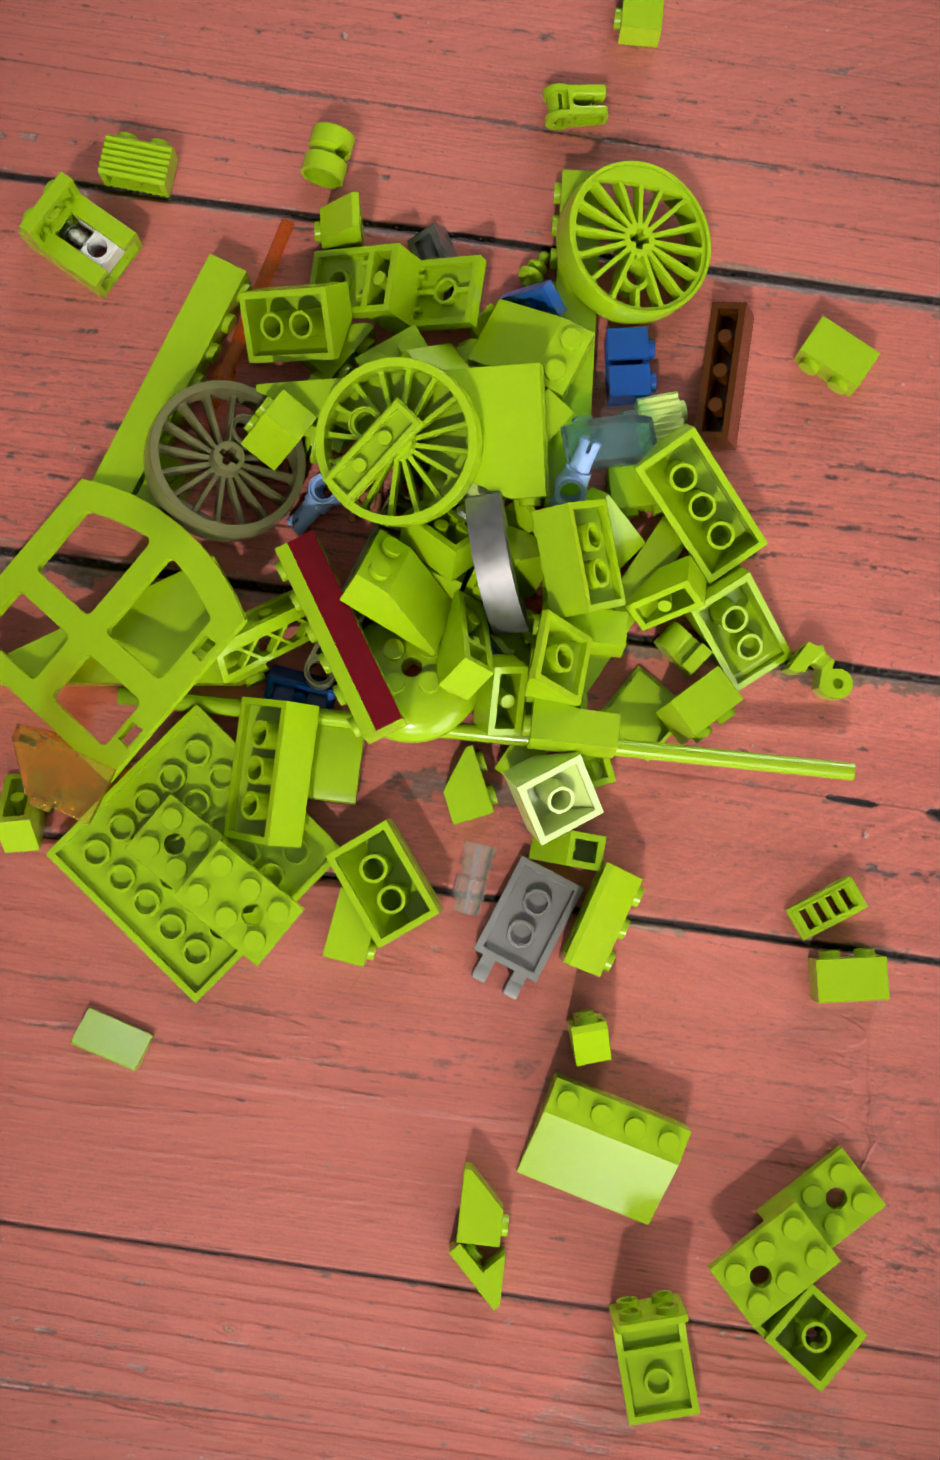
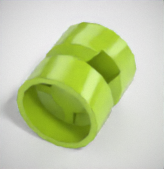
M329 122L315 123L308 142L311 150H307L300 170L301 175L309 182L328 189L341 188L348 169L346 162L351 158L355 144L353 134L337 124Z

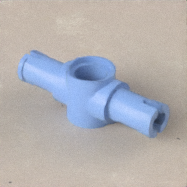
M580 436L570 464H565L563 471L555 479L554 492L549 502L551 507L568 502L586 500V487L591 478L589 471L602 445L599 441L592 438L589 445V437ZM570 482L580 487L578 493L572 496H567L560 490L563 485Z
M321 473L311 479L305 500L286 519L289 526L293 525L292 529L301 536L320 514L325 515L332 507L342 505L333 494L328 499L324 497L323 491L326 483L322 480Z

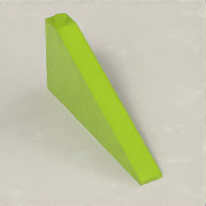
M541 363L443 370L454 378L467 392L479 416L483 437V450L480 467L473 483L493 492L501 491L503 496L512 500H519V506L522 507L541 505V499L550 498L544 367ZM420 372L413 374L409 409L413 412L432 379L431 376ZM405 373L387 374L393 401L396 397L402 401ZM378 375L363 383L362 387L381 413H383L387 405ZM343 378L256 384V392L276 399L279 393L285 390L319 418L325 400ZM442 382L436 387L421 414L420 419L422 421L453 397L452 392ZM357 390L343 404L351 412L361 406L369 407ZM459 403L419 434L466 421ZM339 412L335 425L349 430V416ZM366 415L361 419L359 427L362 434L375 422L373 415ZM466 428L419 443L463 448L468 436V429ZM418 449L421 453L450 470L453 469L460 455ZM415 456V458H416L417 460H420V461H422V462H424V463H427V462H425L424 460L420 459L419 457Z
M211 556L226 576L220 561L215 556ZM180 571L148 586L115 625L111 635L157 678H162L197 638L196 636L208 625L210 615L186 574ZM60 628L7 653V655L33 679L42 672L68 640V635ZM257 642L253 652L259 654L263 651ZM200 648L195 653L201 660L207 654ZM235 650L223 656L227 669L237 664L242 652ZM90 657L65 686L124 685L98 661ZM213 662L193 687H241L247 685L248 688H251L266 681L265 675L270 672L271 668L267 662L224 684L219 681ZM0 680V686H6V685Z

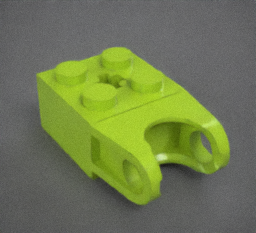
M814 1284L755 1329L766 1342L820 1392L824 1390L868 1336ZM811 1327L817 1331L813 1339L810 1336H806L807 1330Z

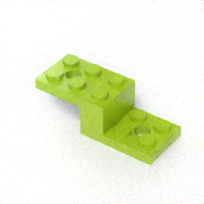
M400 243L315 251L310 284L342 282L345 278V281H348L352 319L368 318L389 333H399L413 324L416 325L419 331L476 328L487 260L481 255L420 260ZM454 286L451 297L443 301L444 293Z
M170 794L125 847L127 852L176 891L173 896L175 900L256 966L263 961L305 910L303 906L252 865L254 860L173 794ZM174 833L180 834L185 840V848L179 854L171 853L166 846L168 837ZM256 904L263 910V919L259 924H249L244 919L243 912L247 905Z
M838 1145L759 1207L756 1211L764 1221L707 1266L748 1322L756 1329L840 1263L841 1260L832 1248L883 1209L886 1204L844 1149ZM832 1188H841L844 1193L842 1202L837 1206H830L826 1202V1195ZM756 1266H765L769 1270L767 1280L761 1284L753 1283L750 1280V1273Z

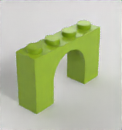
M544 602L542 610L549 609L547 602ZM604 609L563 618L593 638L590 654L621 658L626 647L629 612ZM534 614L532 635L537 633L541 614ZM534 647L530 649L528 668H530ZM525 696V702H531L530 715L524 714L522 736L528 737V749L562 753L579 752L581 755L604 758L614 757L618 749L620 713L580 709L568 704Z

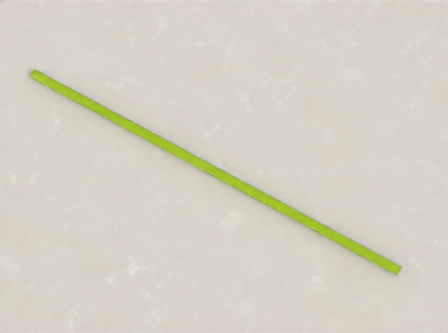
M120 687L118 690V704L139 706V699L127 688ZM186 694L174 710L189 712L198 704L207 714L239 717L241 700ZM319 708L318 725L351 729L347 718L353 715L351 711ZM463 722L457 725L456 729L451 733L441 737L527 747L528 737L522 736V730L521 735L487 736L475 724ZM628 739L618 740V749L614 755L851 781L854 780L856 764L851 762Z

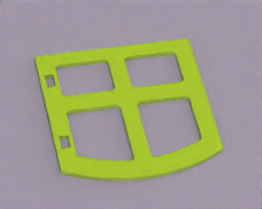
M81 479L0 575V618L17 597L24 594L67 633L68 640L42 672L33 679L0 649V680L100 775L112 783L245 626L248 620L235 591L221 568L206 549L186 529L155 506L133 494L110 485ZM93 513L134 529L149 538V544L91 613L86 614L43 575L42 569L88 514ZM170 561H175L198 592L210 615V622L162 678H157L112 637L111 631ZM209 638L215 644L201 660L195 653ZM90 657L98 661L139 699L137 709L110 741L104 745L57 702V694ZM134 725H137L142 731L128 746L122 739Z

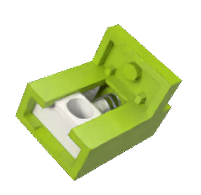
M62 171L55 179L50 180L46 184L43 195L34 207L32 206L26 210L22 217V223L19 225L20 230L18 233L28 247L102 299L106 297L143 248L136 232L83 196L72 178ZM81 226L92 235L89 236L87 232H83V229H81L82 231H80L78 228ZM68 242H74L75 246L80 247V251L74 248ZM99 249H107V252L102 257H94V254Z

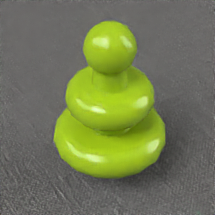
M540 252L538 260L531 259L528 261L527 266L520 267L518 278L523 283L522 287L544 281L543 277L547 273L545 264L550 260L548 252Z

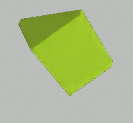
M549 609L542 610L524 696L580 706L593 638Z

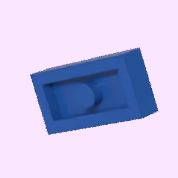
M551 279L506 292L497 299V301L502 299L557 316H561L567 310Z

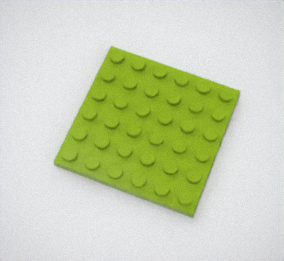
M198 704L185 714L46 853L195 1003L243 955L175 900L173 896L176 891L127 852L125 847L170 794L176 796L219 833L224 834L236 742ZM307 812L305 814L301 848L267 846L226 837L254 860L252 865L295 901H298L331 867L325 855L341 847ZM174 833L168 837L166 846L171 853L179 854L185 848V840L180 834ZM249 904L244 909V919L249 924H259L263 919V910L256 904Z

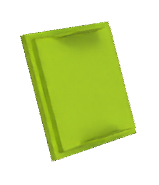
M638 665L601 711L621 714L619 739L664 743L671 735V732L655 712L676 696Z

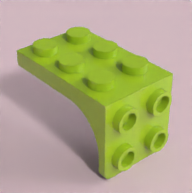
M661 1290L652 1293L650 1298L637 1300L635 1296H626L617 1299L615 1304H609L629 1426L700 1414L685 1325L689 1321L688 1312L679 1293L673 1294L670 1290Z

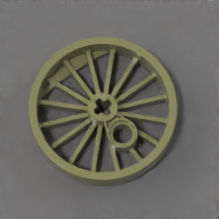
M212 380L191 385L174 395L160 409L146 437L143 464L146 481L152 496L166 515L191 534L204 539L218 542H238L267 532L277 525L291 510L304 483L306 459L302 440L286 456L289 462V473L250 465V463L262 461L254 454L245 456V453L249 450L241 445L244 439L237 435L235 428H244L268 397L256 392V389L251 386L227 380ZM211 399L228 401L223 441ZM199 400L203 402L212 438L187 404ZM235 403L250 408L252 414H239L234 418ZM175 411H180L202 443L168 421V418ZM161 430H165L197 452L159 444ZM159 454L198 463L161 469ZM224 456L230 460L228 466L222 463ZM205 471L174 492L165 477ZM251 475L286 482L288 489L285 497ZM208 477H212L194 506L180 497ZM217 480L212 518L200 511L199 508ZM245 484L277 504L279 508L271 515H267ZM225 487L236 525L220 522ZM236 489L258 517L259 521L245 524Z

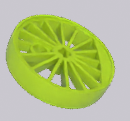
M621 161L597 170L587 177L571 194L561 212L557 225V255L567 283L576 296L589 309L616 323L644 325L668 317L683 307L701 287L709 268L711 239L707 220L701 206L691 191L677 177L663 168L650 163ZM603 184H612L619 208L602 187ZM624 185L633 186V210ZM644 189L654 195L643 217ZM588 191H591L609 216L584 201V196ZM661 199L670 210L648 227ZM578 212L607 230L577 225ZM673 214L681 225L653 233L658 226ZM684 234L687 245L660 240ZM576 236L612 242V244L579 251ZM614 252L615 257L593 276L588 273L582 262L583 259ZM666 253L688 256V267ZM619 261L612 276V287L609 294H607L598 286L596 279ZM663 266L685 279L681 289ZM627 272L634 275L636 285L628 280ZM654 275L673 298L672 302L666 305L663 304ZM645 287L652 306L651 308L640 307V291ZM617 294L623 298H629V305L617 300Z
M388 357L359 366L347 374L333 388L319 414L315 433V450L318 466L324 478L342 458L333 459L332 439L357 441L363 435L359 427L361 419L366 415H373L376 421L382 414L362 387V384L369 379L379 375L388 407L393 402L387 373L406 371L402 402L409 408L413 374L420 372L431 376L432 379L414 410V413L419 418L436 387L442 382L452 392L453 397L423 420L426 425L376 478L363 504L356 500L352 506H348L328 486L332 494L342 505L367 521L390 527H411L430 522L444 515L456 506L469 491L481 463L483 450L482 429L472 400L463 387L449 374L422 360L406 357ZM357 390L369 407L361 406L351 412L343 404ZM459 403L466 421L419 434ZM339 412L349 416L348 428L351 434L333 432ZM468 429V436L463 448L419 443L424 440ZM418 449L460 455L453 469L450 470L421 453ZM415 456L449 475L440 490L416 460ZM410 463L435 495V498L425 510H421ZM393 467L387 515H382L372 511L370 506ZM403 467L414 514L396 516L401 468Z

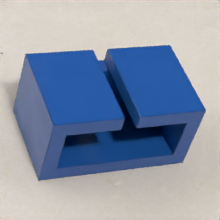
M648 327L606 329L604 359L607 406L634 405L636 398L651 396V393H656V372H650L649 360H654L655 341L654 338L649 339Z

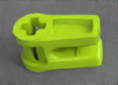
M556 83L545 87L542 91L543 101L547 103L548 113L545 116V126L550 130L604 125L608 120V107L599 105L606 98V85L604 84L568 85Z

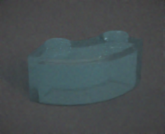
M635 409L621 412L616 416L595 419L589 414L577 416L572 419V424L560 428L567 464H570L581 435L589 437V445L592 438L602 444L590 471L608 467L637 465L657 443L653 418L639 415V411Z

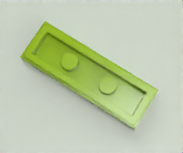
M396 397L322 480L348 506H352L426 424Z

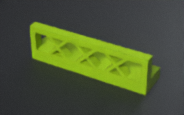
M293 589L244 612L248 622L214 661L219 681L225 684L310 641L303 626L304 623L308 622L304 611L297 612L289 597V593L293 592ZM294 621L301 623L295 636L289 639L283 637L288 624ZM266 635L272 637L265 651L259 654L253 652L260 638ZM208 638L200 649L208 653L215 642ZM235 650L242 652L237 664L227 669L223 656Z

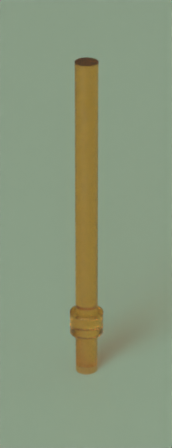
M285 218L281 220L252 290L269 287L293 230L294 223ZM242 316L222 364H217L212 377L215 380L233 381L237 372L234 369L246 342ZM211 399L213 408L218 409L222 399Z

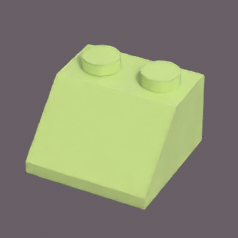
M579 752L535 755L503 771L526 828L541 845L604 813Z

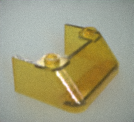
M17 723L11 735L24 793L31 797L29 804L45 812H50L51 808H54L87 825L91 824L104 795L132 768L126 765L111 783L116 772L115 769L75 751L55 731Z

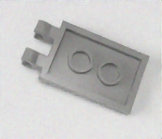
M521 856L473 950L481 953L482 956L471 977L484 983L495 961L513 970L502 993L516 1000L526 978L537 982L584 888Z

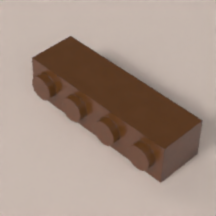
M712 302L695 428L708 449L736 450L754 323V315L747 302Z

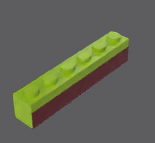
M312 530L275 548L279 561L274 563L283 582L289 580L294 591L289 593V597L297 612L304 611L308 622L303 624L310 641L312 643L318 641L323 653L318 655V659L326 674L333 673L337 681V685L332 688L341 706L347 704L353 715L347 718L356 738L362 736L368 744H371L408 726L352 607L339 600L344 590L315 532Z

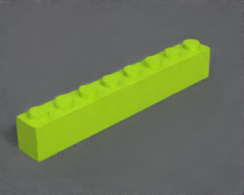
M209 254L92 481L110 485L137 496L146 478L143 455L149 428L160 409L174 395L191 385L206 381L205 373L210 364L214 365L217 362L222 349L220 344L225 334L229 335L236 325V313L240 307L238 293L252 290L247 271ZM175 411L168 418V421L177 427L179 424L183 425L186 422L180 411ZM162 429L159 444L173 447L175 437Z

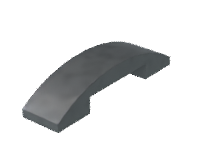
M497 491L466 497L467 527L475 573L486 615L494 636L529 631L530 626L523 595L520 596L506 532L508 521L502 492Z

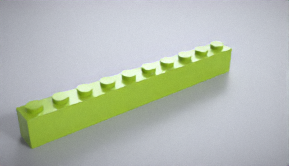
M562 169L561 182H554L553 204H559V215H552L551 236L556 237L559 217L571 194L587 177L596 171ZM588 191L584 196V201L601 211V204L591 191ZM578 212L577 225L596 229L601 228L599 224ZM576 236L579 251L600 247V240ZM551 248L549 269L556 270L555 281H552L567 308L560 317L595 333L596 313L589 309L573 292L560 267L557 248ZM599 256L582 260L588 273L593 276L599 268ZM595 335L592 347L563 401L574 413L548 442L550 498L541 499L543 508L551 507L549 502L554 492L555 479L563 471L565 464H570L580 436H588L590 440ZM570 482L563 485L560 490L563 494L572 496L578 493L580 487Z

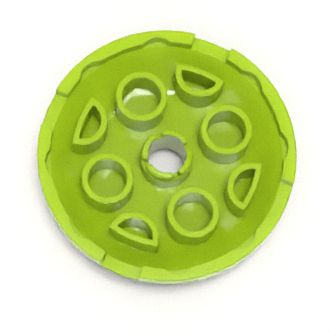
M372 621L363 629L408 726L385 736V738L404 743L432 741L451 733L469 713L473 712L476 705L477 691L467 701L456 694L446 692L438 685L437 658L442 638L435 653L430 655L375 621ZM412 664L422 668L420 674L415 677L404 675L405 670L412 666Z

